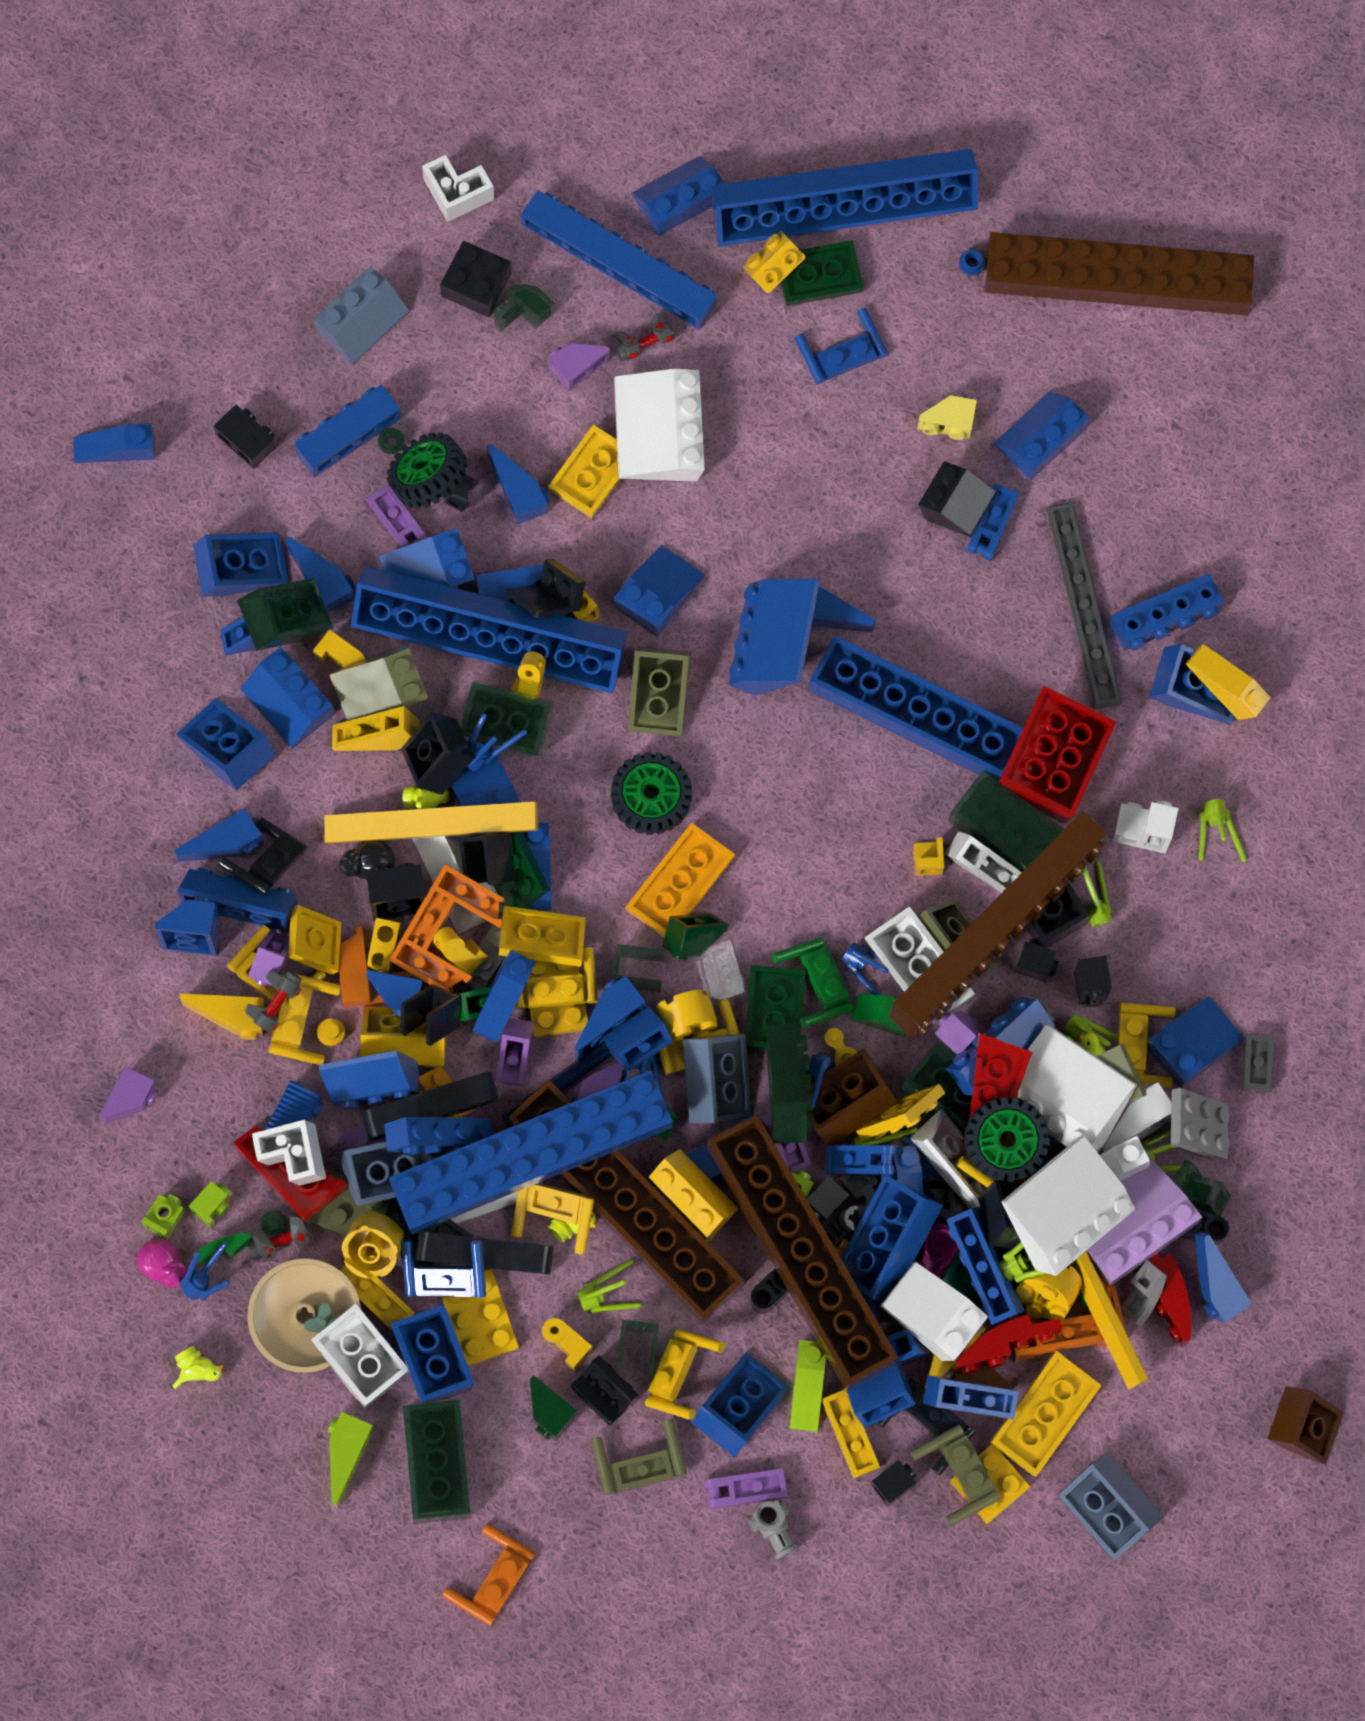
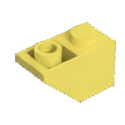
M950 395L919 416L917 429L922 430L927 435L941 433L947 434L955 440L970 439L977 400Z

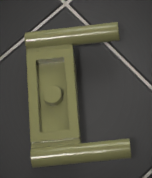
M673 1419L662 1421L669 1449L608 1464L602 1437L591 1439L604 1495H610L615 1492L619 1493L687 1475Z
M959 1424L909 1451L912 1459L916 1461L940 1448L970 1501V1504L946 1516L951 1527L1001 1500L999 1493L994 1487V1483Z

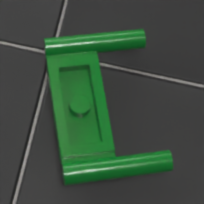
M822 938L771 954L774 964L800 956L814 991L824 1009L801 1017L800 1023L803 1028L853 1012V1005L848 1001L849 993L828 947L824 948Z

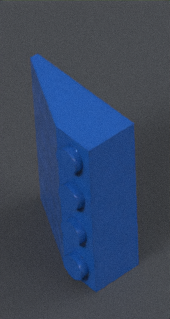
M763 579L748 584L744 594L745 604L743 613L739 619V634L734 645V660L729 670V686L752 695H759L801 682L819 589V579Z

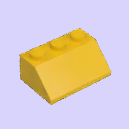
M364 1006L360 1034V1057L399 1051L417 1060L418 1065L426 1067L444 1066L446 1036L432 1046L426 1044V1022L409 1034L403 1035L401 1034V1016L394 1015V1009L380 1006Z
M681 1149L664 1158L648 1178V1182L708 1243L738 1210L732 1201Z

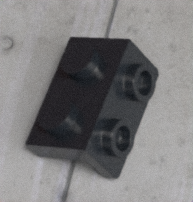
M600 1355L591 1361L583 1374L570 1386L609 1426L627 1412L639 1396L633 1387Z

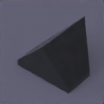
M946 1181L924 1182V1194L943 1205L934 1224L939 1222L948 1224L947 1219L969 1210Z

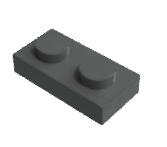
M1246 1034L1242 1090L1271 1092L1274 1036Z

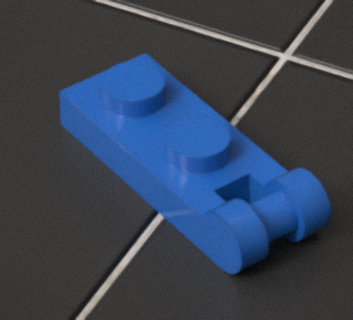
M995 483L992 489L996 491L997 495L972 535L966 552L971 554L975 552L984 556V559L992 561L1019 496L1018 492ZM981 536L990 540L988 546L979 542Z
M826 1146L825 1174L895 1175V1166H892V1158L896 1153V1146ZM877 1155H881V1165H877Z

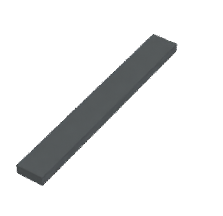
M1070 502L1049 506L1046 508L1094 708L1100 709L1121 705L1122 699L1074 504Z

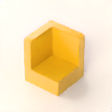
M937 837L936 842L915 843L913 846L915 875H942L944 870L943 837Z

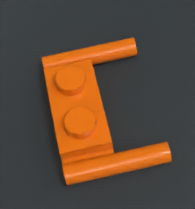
M487 1523L481 1533L501 1544L505 1549L474 1596L473 1601H470L449 1587L445 1589L442 1597L491 1627L536 1553Z

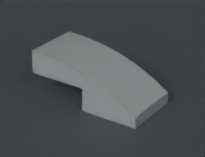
M1147 1260L1130 1281L1135 1288L1121 1305V1311L1141 1327L1158 1302L1166 1280V1275L1150 1261Z

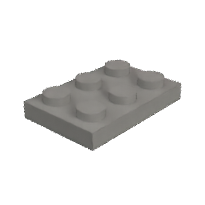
M1182 1088L1172 1089L1171 1145L1216 1160L1228 1159V1122L1230 1119L1228 1104Z

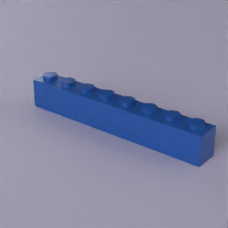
M537 190L521 213V225L699 330L716 306L717 295L710 287L697 284L685 272L673 270L663 259L651 257L641 246L629 244L620 234L605 230L598 221L583 217L576 208L572 206L566 207L550 193L546 192L544 194Z

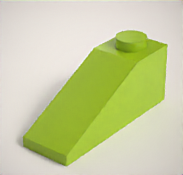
M799 1340L789 1429L818 1432L826 1356L819 1343L815 1341Z
M341 1412L339 1418L334 1417L328 1428V1433L331 1434V1501L336 1507H339L374 1430L373 1425L344 1412Z

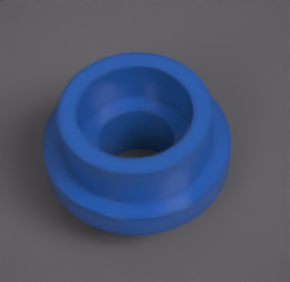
M977 250L965 251L960 256L959 267L967 275H978L985 268V258ZM970 260H974L977 263V265L971 267L967 264V262Z

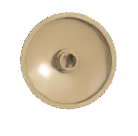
M295 1259L274 1267L258 1282L249 1301L248 1327L254 1344L270 1362L288 1371L309 1373L330 1367V1364L311 1341L319 1333L307 1331L304 1323L309 1319L316 1318L320 1305L324 1303L330 1306L332 1317L334 1318L340 1317L355 1304L361 1309L354 1286L340 1270L320 1260Z

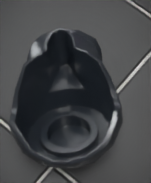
M367 841L357 849L353 848L344 852L339 865L346 876L367 880L366 872H371L373 868H394L395 857L392 848L384 841Z

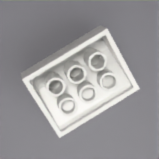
M667 369L615 376L614 390L619 479L698 481L705 470L699 370Z
M1047 1024L1027 1049L1033 1053L1016 1098L1022 1099L1034 1106L1044 1117L1049 1135L1066 1147L1080 1136H1085L1097 1153L1100 1154L1137 1084Z
M1085 1136L1077 1138L1001 1201L1035 1270L1057 1276L1135 1210L1124 1185Z

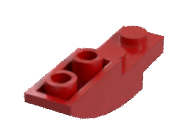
M1156 1253L1148 1261L1166 1275V1280L1154 1309L1160 1318H1166L1170 1325L1167 1330L1175 1343L1179 1341L1183 1347L1191 1340L1192 1326L1191 1309L1185 1282L1172 1254L1170 1253L1161 1258L1159 1253Z
M1027 1314L995 1327L977 1339L963 1352L952 1367L953 1373L962 1372V1375H968L979 1371L978 1367L989 1365V1368L999 1367L1006 1364L1005 1360H1008L1012 1354L1010 1347H1013V1350H1020L1030 1346L1029 1342L1040 1340V1343H1047L1057 1339L1056 1335L1063 1329L1060 1319L1056 1318L1032 1325L1030 1316Z

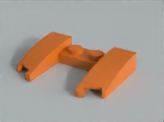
M444 864L389 961L430 985H435L451 992L449 988L461 980H464L465 983L470 982L473 978L471 975L429 951L433 944L434 935L443 927L456 903L495 926L502 928L503 919H498L499 902H505V899Z
M358 926L354 929L356 932L354 936L344 942L340 941L339 974L344 1008L385 1003L366 976L367 962L363 927ZM433 942L429 951L450 963ZM408 971L389 973L420 979ZM422 980L421 991L430 984Z
M1100 1278L1126 1332L1115 1283L1108 1288ZM1023 1311L1010 1318H1007L1006 1321H1010L1014 1318L1027 1315L1026 1311ZM1092 1314L1060 1320L1063 1329L1056 1335L1057 1339L1051 1342L1040 1343V1340L1029 1342L1030 1346L1024 1349L1013 1350L1012 1347L1015 1362L1042 1358L1045 1353L1095 1344L1098 1347H1104L1107 1344ZM1030 1316L1032 1325L1037 1324V1319Z

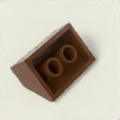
M865 1048L823 1074L817 1101L813 1109L809 1105L815 1080L794 1093L815 1131L827 1146H833L864 1124L899 1103Z

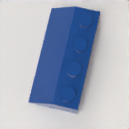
M200 867L197 870L189 869L178 889L181 903L187 899L195 900L196 897L209 898L216 904L219 916L259 926L265 925L268 928L287 933L290 930L291 908L297 905L296 895H293V892L289 889L278 887L277 890L269 889L267 894L263 895L246 883L239 881L233 875L224 874L221 877L213 875V872L209 869Z
M886 1174L841 1257L859 1291L869 1298L882 1303L913 1264L943 1205L924 1193Z

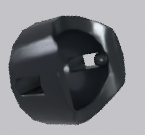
M467 474L461 476L463 478L461 484H455L457 489L454 492L448 491L449 496L444 499V503L460 512H464L469 505L468 491L473 490L479 483L478 480Z

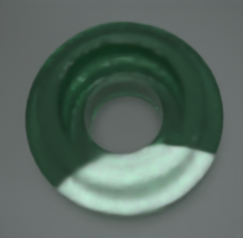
M387 428L378 436V446L386 454L400 452L405 443L402 432L396 428ZM389 438H394L396 443L388 445L386 441Z
M279 1210L270 1211L261 1217L260 1228L266 1234L276 1235L285 1229L288 1219Z

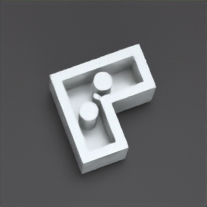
M444 155L422 166L423 179L447 222L494 200V187L482 165L457 176L447 156Z
M1166 801L1151 802L1149 810L1143 809V806L1137 803L1121 804L1112 841L1166 854L1172 840L1179 808L1172 807L1173 805Z
M301 1120L252 1134L257 1161L266 1165L285 1161L290 1182L304 1185L326 1179L315 1124L307 1120Z

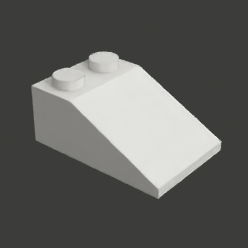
M1158 1082L1152 1086L1149 1083L1143 1085L1147 1095L1129 1104L1100 1154L1135 1136H1138L1139 1140L1171 1121L1172 1102Z
M917 1262L912 1264L881 1304V1307L941 1361H955L988 1318L967 1297Z
M356 1304L311 1339L364 1409L409 1374L404 1362Z

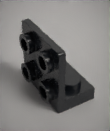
M545 559L540 584L508 588L506 595L514 600L515 604L522 606L536 618H546L556 614L567 615L570 612L580 611L586 581L555 559Z

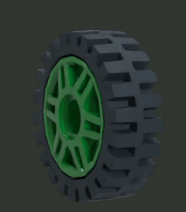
M434 432L429 433L428 438L425 434L419 436V441L411 440V446L407 447L404 445L401 448L403 452H397L394 456L396 461H391L389 464L391 469L387 470V482L400 501L410 508L413 506L421 508L422 505L426 508L430 507L431 502L434 504L439 503L440 497L446 499L449 496L447 492H454L457 489L455 484H461L463 481L461 476L466 475L467 470L465 468L468 467L465 454L450 435H444L442 432H438L437 435Z
M645 752L641 756L636 754L633 759L624 761V765H620L616 775H614L611 785V802L614 812L617 814L618 819L625 823L626 827L634 829L637 833L645 832L646 835H652L653 833L663 834L666 830L674 829V826L679 825L683 818L686 817L691 804L692 788L688 773L681 767L678 761H673V758L669 755L664 757L659 752H656V755L651 754V752ZM648 789H654L659 794L655 798H648L644 795V792Z
M999 1097L983 1103L969 1118L964 1133L966 1152L973 1165L984 1175L1001 1181L1022 1179L1036 1171L1043 1163L1048 1153V1145L1050 1144L1049 1130L1044 1117L1030 1103L1014 1097ZM1004 1131H1010L1014 1136L1012 1145L1004 1147L1000 1143V1136Z

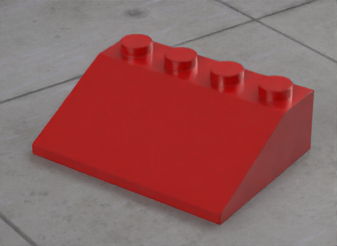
M1043 685L999 782L1041 812L1066 824L1075 815L1117 721Z

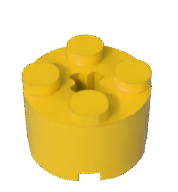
M702 989L684 992L673 996L674 1000L670 1004H666L664 1000L655 1006L657 1016L665 1024L673 1041L671 1044L681 1042L689 1036L697 1037L707 1034L709 1030L717 1027L718 1021L707 990L704 993Z
M369 1211L357 1218L352 1223L342 1243L344 1262L347 1268L362 1278L371 1279L373 1276L383 1277L394 1268L402 1251L403 1229L394 1220L376 1211Z
M1032 1263L1029 1265V1269H1027L1026 1272L1035 1270ZM1070 1265L1069 1269L1065 1268L1057 1276L1043 1274L1026 1278L1020 1281L1016 1292L1020 1301L1026 1307L1025 1311L1029 1316L1036 1319L1043 1317L1064 1320L1080 1292L1082 1279L1079 1273Z

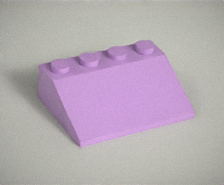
M1147 1155L1150 1160L1149 1168L1120 1181L1124 1185L1135 1210L1086 1250L1097 1274L1108 1288L1193 1228L1202 1218L1188 1197L1149 1155Z

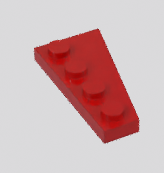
M978 1033L970 1117L978 1107L989 1100L999 1097H1017L1033 1053L1032 1051Z
M254 1126L233 1142L237 1151L304 1222L348 1189V1183L340 1178L333 1177L326 1169H324L326 1179L297 1185L289 1181L285 1161L272 1165H266L257 1161L252 1134L263 1131L257 1126Z

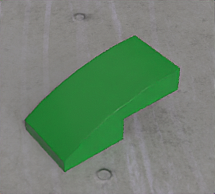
M248 1233L234 1234L220 1238L198 1250L201 1253L198 1260L199 1266L202 1268L223 1242L227 1243V1247L224 1249L225 1253L232 1259L244 1250L247 1245L252 1243L251 1236Z

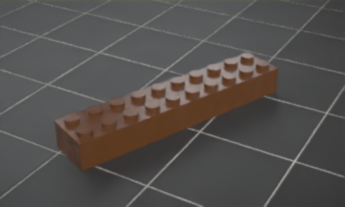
M990 232L984 293L1247 316L1252 304L1254 255Z
M1082 811L893 1003L889 1018L912 1040L918 1034L923 1037L934 1025L933 1021L936 1019V1016L943 1017L952 1007L951 1003L955 1000V997L961 998L971 988L970 984L973 982L974 977L976 976L980 979L989 970V965L993 958L1000 959L1009 949L1008 945L1012 939L1018 940L1027 931V926L1031 919L1037 921L1047 910L1046 906L1050 903V900L1056 902L1065 892L1064 888L1068 885L1069 881L1074 883L1083 874V869L1087 862L1092 865L1101 856V851L1106 846L1104 840L1107 832Z
M548 1079L508 1117L509 1124L514 1127L572 1102ZM618 1150L559 1174L576 1193L594 1198L593 1211L703 1324L744 1285V1279Z
M758 1115L708 1140L707 1150L846 1392L895 1366L898 1356Z

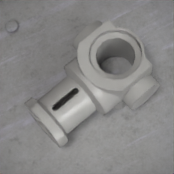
M782 1499L774 1502H763L751 1516L747 1517L754 1533L759 1531L764 1539L770 1540L776 1552V1560L785 1558L799 1549L797 1544L794 1545L786 1530L789 1524L785 1517L790 1515ZM763 1510H772L776 1515L775 1521L772 1523L762 1521L760 1513Z

